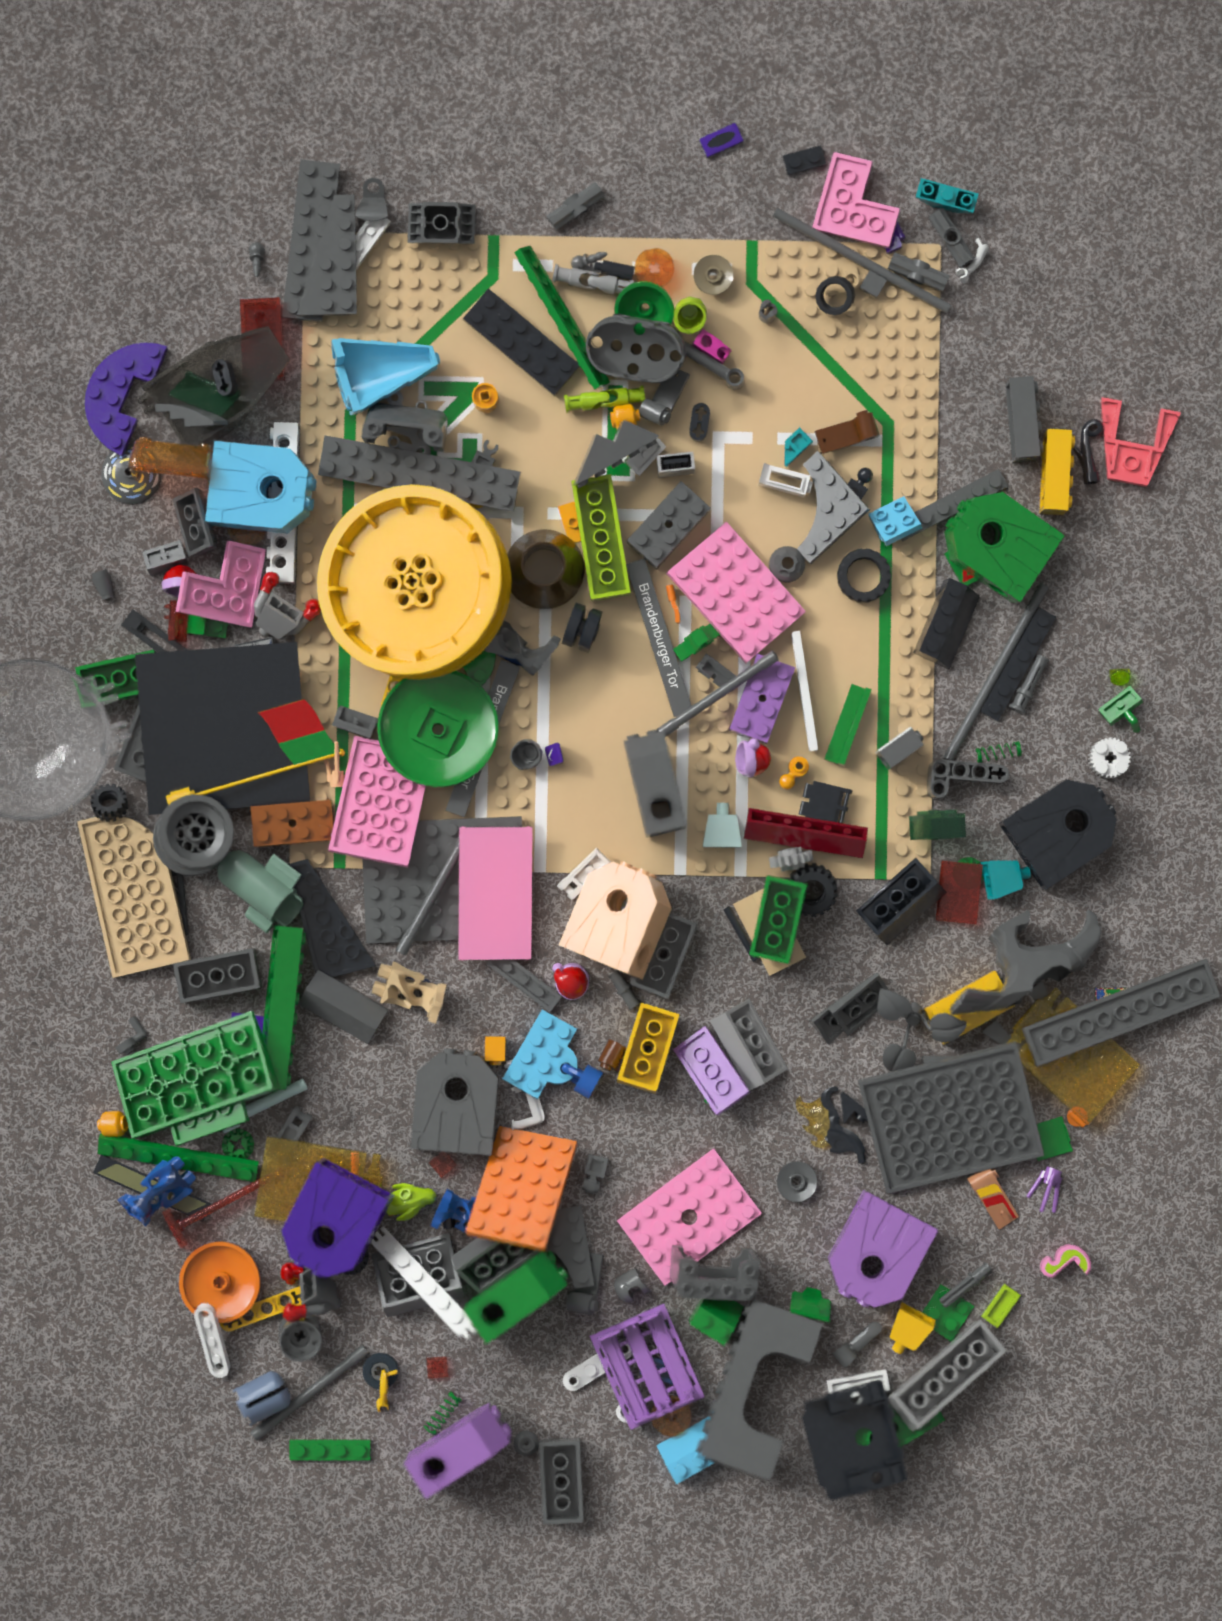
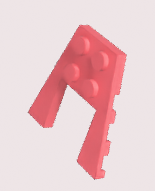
M1102 397L1101 407L1107 480L1147 487L1181 412L1161 409L1154 447L1115 439L1122 401Z

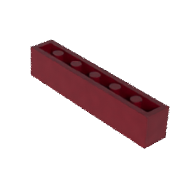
M749 808L744 839L863 858L868 827Z

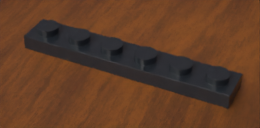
M1040 607L1037 609L983 705L981 713L995 721L999 720L1055 621L1056 616Z

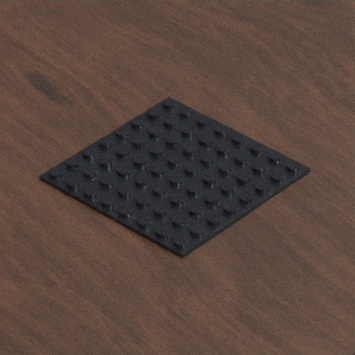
M297 642L135 654L149 815L163 813L168 806L166 796L170 795V792L189 787L190 791L194 790V793H199L294 765L280 748L269 725L258 712L302 700ZM307 765L204 796L218 801L225 809L309 802Z

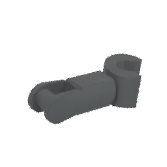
M871 1322L863 1331L859 1332L849 1341L850 1345L845 1343L832 1353L833 1356L844 1368L847 1367L857 1356L855 1350L859 1352L871 1339L881 1332V1324Z

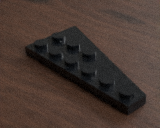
M305 859L288 864L301 874L294 888L297 890V894L303 898L300 914L315 973L320 970L330 977H335L376 966L310 861Z

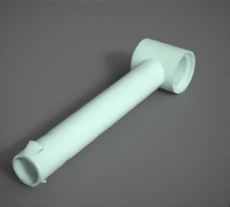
M302 1078L286 1086V1090L279 1089L246 1105L248 1117L307 1090L304 1079ZM240 1124L237 1125V1126H234V1127H231V1128L222 1130V1131H223V1133L225 1134V1133H227V1132H229V1131H231V1130H233V1129L239 1127Z

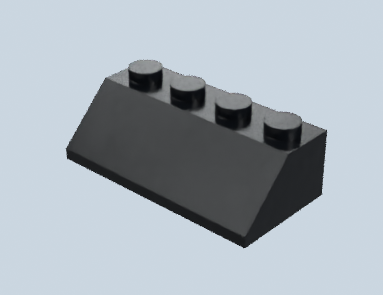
M948 578L943 580L913 653L950 669L980 596L967 585L954 579Z
M915 858L860 906L856 912L887 946L947 892L919 860Z

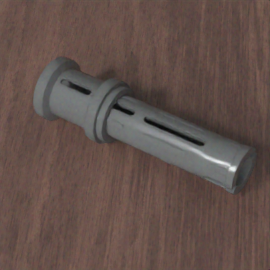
M1041 655L1036 656L1037 658L1022 687L1017 689V695L1013 703L1009 705L1010 709L1022 715H1025V708L1029 700L1033 699L1032 692L1049 661Z

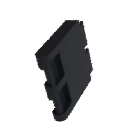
M813 781V785L806 783L803 797L808 798L809 802L801 801L798 815L837 822L839 812L842 810L839 823H843L845 813L849 809L847 807L849 796L853 790ZM846 793L844 804L841 806L843 795Z

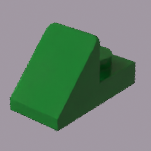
M189 615L186 633L226 638L228 623Z

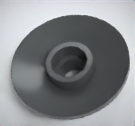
M794 1161L786 1164L779 1171L777 1187L781 1195L787 1200L801 1202L810 1198L815 1192L817 1177L814 1170L808 1164ZM794 1178H800L799 1185L793 1184Z

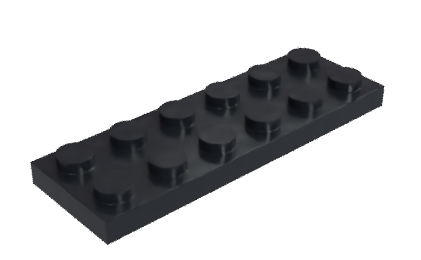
M489 288L463 318L467 324L553 396L560 391L580 367L574 359Z

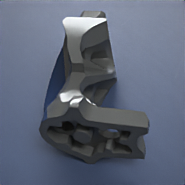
M503 620L499 631L485 648V651L497 654L517 666H522L525 671L533 676L558 647L561 639L554 635L545 646L532 650L526 647L527 642L512 628L511 624Z

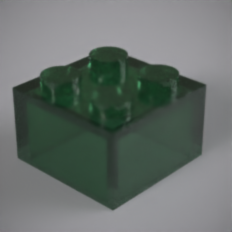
M957 809L918 811L916 816H909L910 840H940L966 837L965 813H957Z

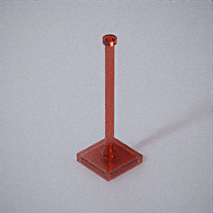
M281 1165L277 1167V1170L181 1221L180 1219L175 1220L170 1208L162 1212L180 1249L188 1245L182 1233L185 1227L281 1176L285 1177L286 1174Z

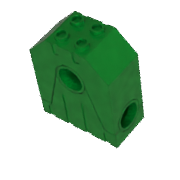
M1004 492L974 497L966 501L962 500L956 509L958 511L956 516L951 517L945 525L947 529L944 533L949 560L1009 602H1021L1065 535ZM984 524L990 525L994 530V540L990 545L983 542L980 536Z
M551 1250L539 1252L465 1304L463 1312L486 1344L548 1301L567 1285L568 1274L562 1266L558 1268L555 1264L557 1259ZM492 1302L499 1303L504 1310V1313L497 1318L490 1317L484 1309Z

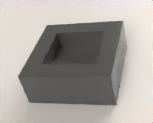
M870 270L859 289L877 299L887 280Z

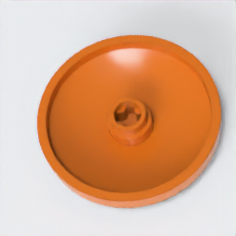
M222 1241L205 1244L192 1252L184 1262L179 1276L180 1294L187 1308L194 1314L200 1304H210L216 1310L219 1323L231 1322L245 1315L256 1302L261 1285L260 1272L253 1257L242 1247Z

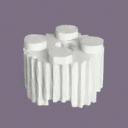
M1105 738L1092 746L1093 749L1088 754L1090 756L1088 764L1091 765L1090 768H1093V772H1096V775L1099 774V777L1103 776L1104 779L1115 778L1128 769V763L1131 762L1129 754L1131 753L1128 752L1129 748H1127L1123 741L1116 740V738ZM1109 753L1114 757L1111 764L1108 763V760H1105V756H1108Z

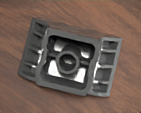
M458 202L409 203L408 243L475 244L476 204H462Z

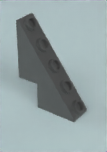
M626 420L620 422L613 441L598 434L594 435L573 486L577 485L580 488L589 483V477L594 475L595 478H598L606 473L605 468L611 465L615 468L622 464V458L627 455L632 458L641 453L639 451L641 447L646 446L648 449L658 443L656 439L659 435Z

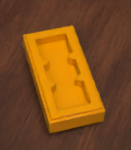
M575 502L558 506L567 537L574 543L580 542Z

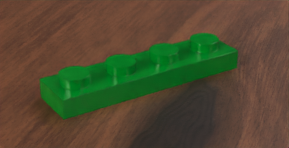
M290 1439L289 1460H371V1439Z

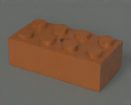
M333 800L251 806L253 843L256 848L327 842L331 840L335 823ZM294 819L296 821L295 827L289 826L290 820Z

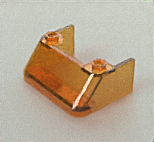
M139 437V440L134 442L128 468L134 480L139 479V471L205 478L209 485L214 449L209 444L194 446L151 441L150 438Z

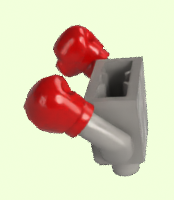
M267 572L263 576L262 586L260 587L261 591L254 603L255 616L258 618L256 625L260 627L259 631L265 637L271 634L275 638L280 639L284 635L298 634L309 621L311 622L312 619L321 613L319 600L314 598L308 600L305 603V610L302 612L271 592L278 585L280 576L276 572Z

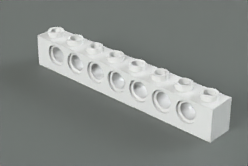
M274 422V428H270V440H273V447H279L280 441L287 439L290 442L287 448H290L299 457L300 425L290 422ZM279 481L273 482L272 487H269V499L277 498L283 492V488L278 487ZM297 527L288 534L267 532V538L271 539V545L267 547V559H270V567L266 568V573H278L280 576L278 584H295ZM280 538L287 540L284 548H278L276 545ZM279 558L286 559V565L283 568L276 567V561Z

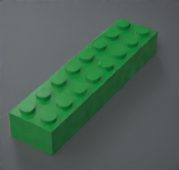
M273 925L262 1035L270 1055L279 1089L286 1090V1086H289L291 1081L288 1067L293 1062V1054L290 1053V1048L295 1042V1033H292L293 1025H296L297 1013H294L295 1005L299 1003V993H296L297 985L301 983V973H298L299 965L303 963V953L300 952L301 945L305 944L306 934L303 933V928Z

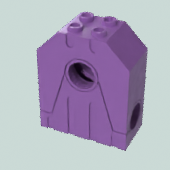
M863 1190L828 1255L829 1264L836 1286L839 1288V1293L848 1298H851V1296L856 1297L857 1303L866 1308L870 1305L877 1307L902 1299L938 1230ZM869 1255H876L881 1259V1269L875 1275H864L860 1268L863 1259Z
M489 1402L477 1408L408 1453L404 1465L426 1499L510 1443L512 1430L506 1422L502 1423L500 1420L501 1413L496 1405L492 1406ZM433 1456L442 1459L445 1466L439 1470L432 1469L427 1460Z

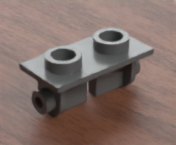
M707 653L696 666L698 672L708 679H714L713 683L719 687L736 676Z

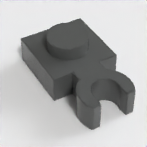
M486 440L483 444V453L477 450L471 462L493 466L495 459L491 455L497 453L499 446L496 444L493 450H489L487 448L489 440Z

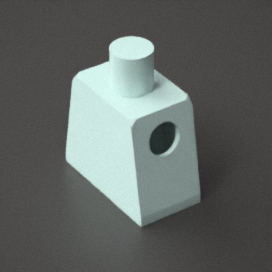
M717 803L716 814L708 815L703 847H742L737 815H729V803Z

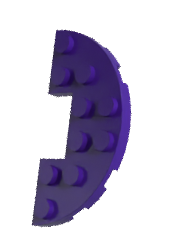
M137 343L123 347L106 357L95 369L89 380L85 394V412L88 423L98 440L107 449L121 457L125 454L138 422L136 418L121 413L123 405L135 378L154 384L167 353V346L155 343Z

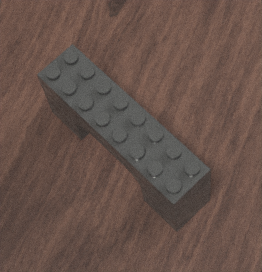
M753 1299L747 1305L745 1304L742 1316L745 1318L743 1322L738 1324L735 1333L738 1338L730 1347L729 1355L732 1356L730 1361H727L724 1365L722 1374L725 1377L724 1380L719 1381L715 1393L718 1394L717 1400L711 1403L709 1413H712L710 1419L705 1421L702 1430L705 1435L703 1439L699 1440L696 1452H699L698 1458L767 1482L772 1478L784 1441L753 1430L744 1419L743 1406L760 1359L767 1355H776L804 1366L809 1364L823 1324Z

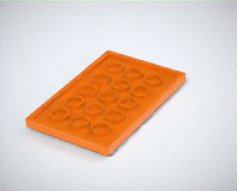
M499 1126L493 1144L492 1155L489 1157L467 1225L466 1235L545 1251L575 1155L577 1141Z

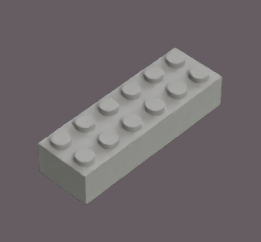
M981 1319L973 1322L887 1398L888 1402L911 1431L917 1430L1000 1358L1006 1350Z

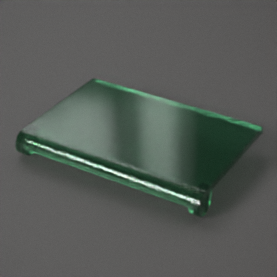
M187 370L185 377L169 392L168 396L222 416L241 396V391L237 390L236 394L232 397L220 395L214 381Z

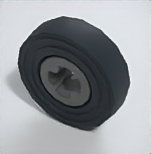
M386 1353L371 1355L363 1365L362 1373L364 1380L374 1389H380L381 1375H376L375 1373L377 1366L385 1367L386 1373L395 1369L399 1373L397 1362ZM398 1374L388 1376V1388L395 1383Z

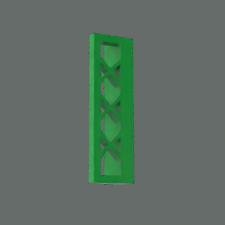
M851 684L824 760L844 766L872 689Z

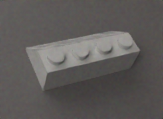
M750 999L710 1020L749 1091L765 1084L788 1069Z

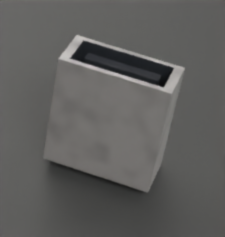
M693 452L658 455V478L694 474Z

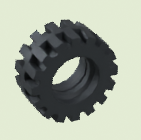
M106 784L105 787L103 785L99 786V790L95 789V794L92 793L90 801L93 813L97 818H100L101 821L106 819V822H110L113 819L114 822L117 821V816L122 818V814L125 815L127 813L128 800L122 787H116V784H112V786ZM105 800H117V803L113 806H102Z

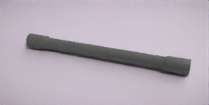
M773 650L755 664L657 729H659V732L664 731V735L667 737L682 724L762 670L779 661L778 656Z
M459 838L409 929L403 935L396 948V951L404 956L407 955L418 931L459 860Z
M364 1345L359 1346L341 1363L290 1401L287 1408L275 1413L251 1430L250 1433L256 1441L260 1440L273 1427L353 1365H356L368 1356L369 1352L367 1349L365 1350Z

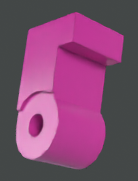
M704 329L699 332L691 344L721 364L725 362L732 351L722 341Z

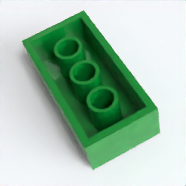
M149 650V651L140 652V653H136V654L157 653V651H155V650ZM135 654L75 667L83 706L86 708L139 697Z
M767 875L749 955L786 964L791 963L807 891V883Z

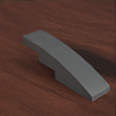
M155 404L156 412H170V419H184L185 426L228 425L226 419L200 407L186 404Z

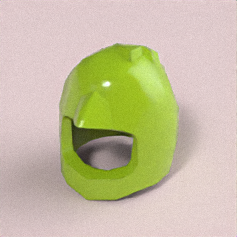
M689 296L681 299L676 304L674 323L680 332L693 334L704 326L707 319V308L700 298Z

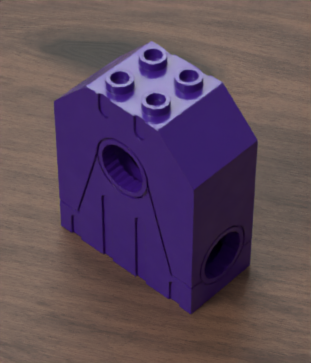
M325 1158L320 1159L315 1163L281 1230L290 1258L294 1260V1264L301 1268L306 1266L312 1270L314 1275L321 1278L355 1268L361 1263L395 1195ZM321 1225H327L334 1230L336 1237L333 1244L326 1243L321 1238L319 1233Z

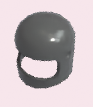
M636 1267L617 1277L614 1282L616 1294L626 1303L634 1301L633 1295L637 1291L642 1290L645 1295L651 1292L647 1285L643 1284L638 1276L640 1273ZM635 1286L639 1287L634 1292L629 1294V1290Z

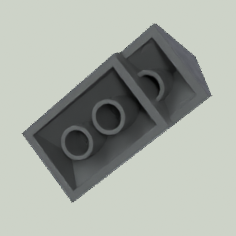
M320 970L316 972L298 1005L367 1044L371 1041L389 1010L342 981L334 979Z
M874 973L810 1019L809 1022L829 1045L842 1032L849 1036L878 1011L877 1005L880 989H889L880 975Z

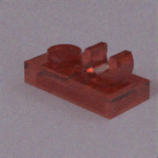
M170 600V604L164 605V608L169 609V615L164 616L165 619H169L168 640L187 642V614L176 612L177 600Z

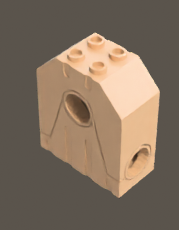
M621 861L620 865L612 862L589 873L567 924V930L564 931L559 945L643 979L649 965L648 963H650L672 909L663 883L656 880V875ZM628 897L626 908L621 910L623 901Z

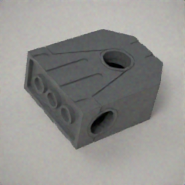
M659 729L647 731V735L639 737V734L627 736V740L624 741L646 838L682 830L687 826L664 731L659 732ZM663 801L667 802L671 816L657 819L653 815L651 805Z
M445 1048L444 1052L438 1053L417 1071L410 1149L492 1155L499 1076L481 1055H477V1051L465 1050L464 1054L457 1053V1049ZM453 1077L464 1079L468 1086L467 1095L463 1099L458 1100L451 1098L446 1091L448 1080Z

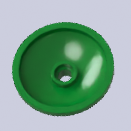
M639 281L626 286L619 293L615 302L614 314L650 319L652 321H663L671 325L674 318V304L668 292L658 284ZM646 303L649 305V308H644L642 305ZM641 323L636 324V332L643 334L645 328Z

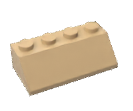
M764 889L733 904L751 941L753 940ZM796 938L790 964L761 958L770 976L806 958Z

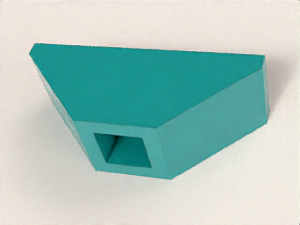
M921 178L915 198L931 207L943 208L953 213L973 214L978 193Z

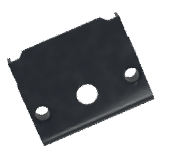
M883 1380L870 1381L803 1401L805 1413L802 1416L818 1483L819 1486L825 1488L829 1500L833 1501L850 1495H862L872 1490L908 1481L903 1461L905 1454L903 1447L899 1446L893 1417L895 1416L892 1406L889 1407ZM858 1392L860 1398L858 1402L853 1403L851 1396L853 1393ZM860 1428H868L872 1433V1440L868 1445H859L855 1439L856 1432ZM875 1472H879V1481L873 1483L872 1475Z

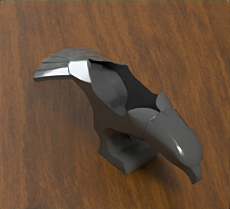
M1029 910L999 925L988 939L996 948L995 963L1005 974L1002 990L984 991L967 988L950 1006V1014L959 1015L1006 1009L1022 1003V997L1031 992L1033 986L1040 980L1051 978L1060 982L1076 970L1081 971L1100 941L1102 931L1098 924L1097 916L1094 912L1088 910L1084 926L1074 938L1061 944L1040 947L1022 945L1017 939V935L1030 922Z

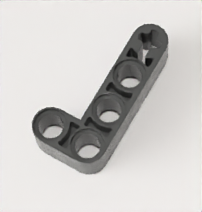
M937 760L932 762L928 768L927 793L934 799L946 796L949 790V780L993 784L1003 783L1009 777V770L1004 765ZM937 764H940L943 767V773L941 775L937 774L935 771V766ZM957 765L963 769L961 776L955 774V767ZM976 767L981 768L983 771L981 778L975 776L974 771ZM999 770V773H1002V777L999 778L997 775L989 776V772ZM935 784H939L942 787V792L939 795L933 790Z

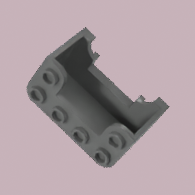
M672 1245L669 1275L677 1292L684 1298L751 1300L756 1296L758 1290L760 1260L752 1248H741L739 1256L731 1257L730 1267L699 1266L691 1255L684 1253L682 1245Z

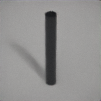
M728 906L723 911L747 953L750 954L752 943L733 910ZM749 955L753 962L760 958Z

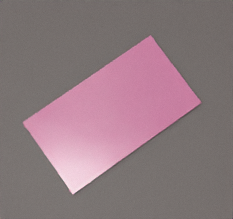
M459 827L458 960L531 959L532 827Z

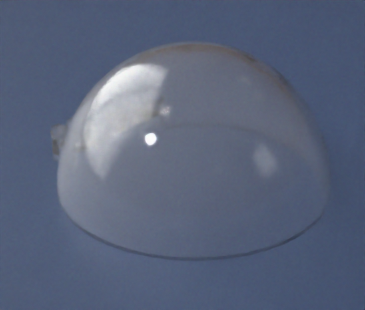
M21 659L0 664V817L16 821L50 819L71 810L93 791L105 771L108 758L120 754L117 743L132 737L131 733H123L117 736L113 734V731L125 728L128 725L127 721L110 725L104 705L117 701L119 699L118 695H110L104 698L100 696L101 693L112 690L115 687L114 683L97 687L94 676L82 679L73 671L44 660Z

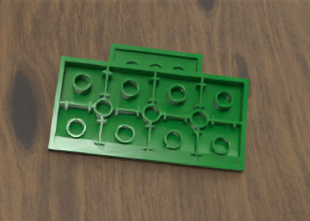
M249 1011L111 1061L132 1139H140L171 1128L175 1146L183 1145L248 1122L249 1117L244 1101L279 1089L270 1055L254 1011Z

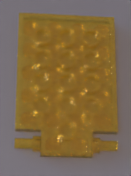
M1054 988L1047 997H1044L1042 1000L1037 999L1012 1027L1014 1032L1011 1034L1012 1038L1007 1043L1016 1041V1043L1020 1044L1022 1040L1026 1041L1022 1031L1023 1027L1071 1010L1077 1006L1068 997H1065L1052 1010L1053 1002L1061 994L1059 989ZM1112 1038L1040 1066H1035L1027 1042L1019 1049L1022 1066L1086 1125H1089L1140 1066Z
M267 1136L254 1216L286 1221L315 1163L322 1158L382 1188L384 1175L380 1174L381 1168H379L381 1154L373 1153L371 1166H369L368 1172H364L367 1156L365 1151ZM321 1225V1227L330 1228L327 1225Z

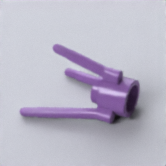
M1046 1167L1045 1171L1041 1170L1038 1179L1027 1194V1198H1030L1044 1178L1043 1183L1048 1184L1040 1212H1043L1052 1186L1055 1187L1052 1212L1055 1213L1057 1208L1062 1172L1051 1167Z

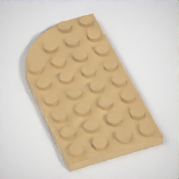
M117 816V821L114 822L113 819L110 822H106V819L101 821L97 817L77 821L112 977L116 978L191 960L171 870L157 856L153 843V832L138 821L123 816L122 818Z

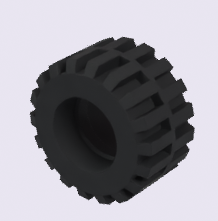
M806 863L804 864L805 867L796 869L795 872L792 871L789 880L803 883L809 880H816L823 884L824 891L822 895L813 900L805 898L802 909L804 916L810 914L812 917H816V914L819 913L821 916L824 914V911L831 910V905H834L836 902V897L838 896L836 880L831 871L825 869V866H817V863H812V865Z

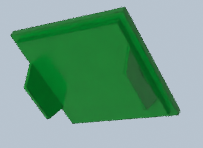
M1062 1116L1037 1123L1044 1156L1037 1157L1038 1161L1073 1151Z
M807 1287L803 1293L792 1292L791 1313L826 1322L830 1321L831 1301L822 1298L821 1290Z

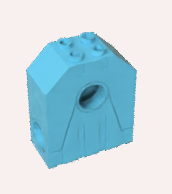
M214 441L205 521L216 527L288 534L310 516V511H313L314 499H312V491L316 490V479H314V475L298 455L290 448ZM275 481H282L283 492L281 495L274 499L267 498V488Z

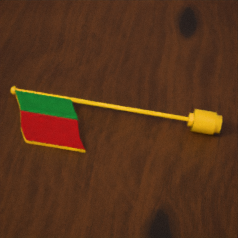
M305 699L258 712L269 725L280 748L294 765L199 793H194V790L190 791L189 787L170 792V795L166 796L168 805L186 795H206L335 757V744L327 735L316 712ZM340 749L339 755L344 756L345 751Z

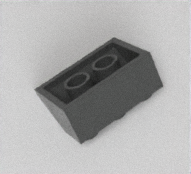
M198 487L193 488L172 499L188 557L207 554L218 549L213 526L205 521L207 502L203 491Z

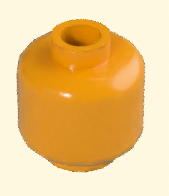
M632 404L615 406L613 412H610L612 427L617 430L620 422L623 420L635 425L640 421L639 410H635Z
M106 1111L97 1121V1128L105 1137H121L129 1128L126 1116L122 1111Z

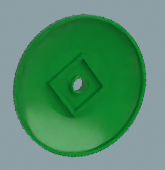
M454 671L430 679H403L392 688L383 701L377 723L378 739L385 758L404 778L427 787H449L470 779L489 761L497 743L498 717L488 693L480 684L463 673ZM441 725L444 731L442 734L436 735L432 731L433 727Z

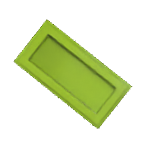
M1003 1284L981 1317L996 1328H999L1021 1295L1006 1284Z

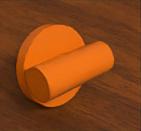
M1079 1106L1069 1109L1067 1113L1068 1122L1072 1126H1081L1083 1128L1088 1123L1086 1121V1111Z

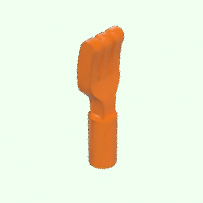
M667 585V595L675 612V622L680 624L681 618L676 605L677 598L674 585Z

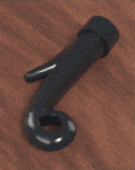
M1091 419L1082 427L1080 438L1081 451L1076 446L1072 448L1081 463L1085 485L1100 482L1089 436H1099L1103 432V423L1098 419ZM1096 425L1098 429L1095 432L1089 430L1091 426Z

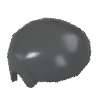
M523 739L518 741L511 749L510 759L513 765L520 770L533 769L542 760V749L532 739Z

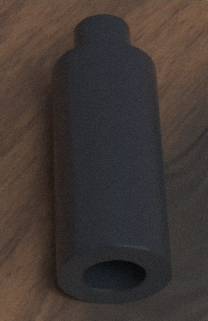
M603 260V263L595 262L594 269L601 271L603 275L632 280L635 266Z

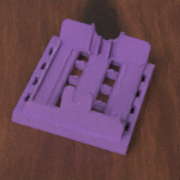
M664 1303L590 1335L630 1430L705 1397ZM666 1319H668L667 1322L671 1327L670 1329H668L667 1324L665 1322ZM646 1321L649 1330L641 1333L637 1323L641 1324ZM623 1330L626 1340L620 1342L619 1345L616 1334ZM649 1334L652 1335L657 1346L652 1351H649L643 1338ZM673 1338H675L678 1347H676ZM626 1344H629L634 1355V1359L629 1361L626 1360L621 1349ZM600 1348H602L605 1357H603L601 1350H599ZM660 1353L665 1367L657 1370L652 1355ZM681 1357L684 1358V1361H685V1363H686L687 1366H684V1363H683ZM637 1362L643 1377L635 1381L629 1365ZM608 1367H610L613 1376H611V1373H610ZM668 1371L674 1385L669 1388H665L660 1374ZM689 1376L692 1377V1379H693V1381H694V1383H695L694 1385L692 1384L691 1379H690ZM645 1381L651 1396L644 1398V1400L637 1385ZM618 1385L621 1395H619L618 1389L615 1386ZM676 1389L680 1401L672 1404L668 1393ZM651 1400L654 1401L657 1411L649 1413L645 1404Z

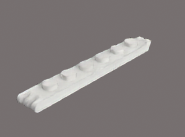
M384 1226L381 1227L380 1230L385 1235L382 1237L376 1232L375 1237L378 1241L376 1242L372 1239L371 1244L459 1338L463 1335L466 1340H469L471 1337L467 1331L469 1330L473 1335L477 1331L472 1327L473 1324L463 1310Z

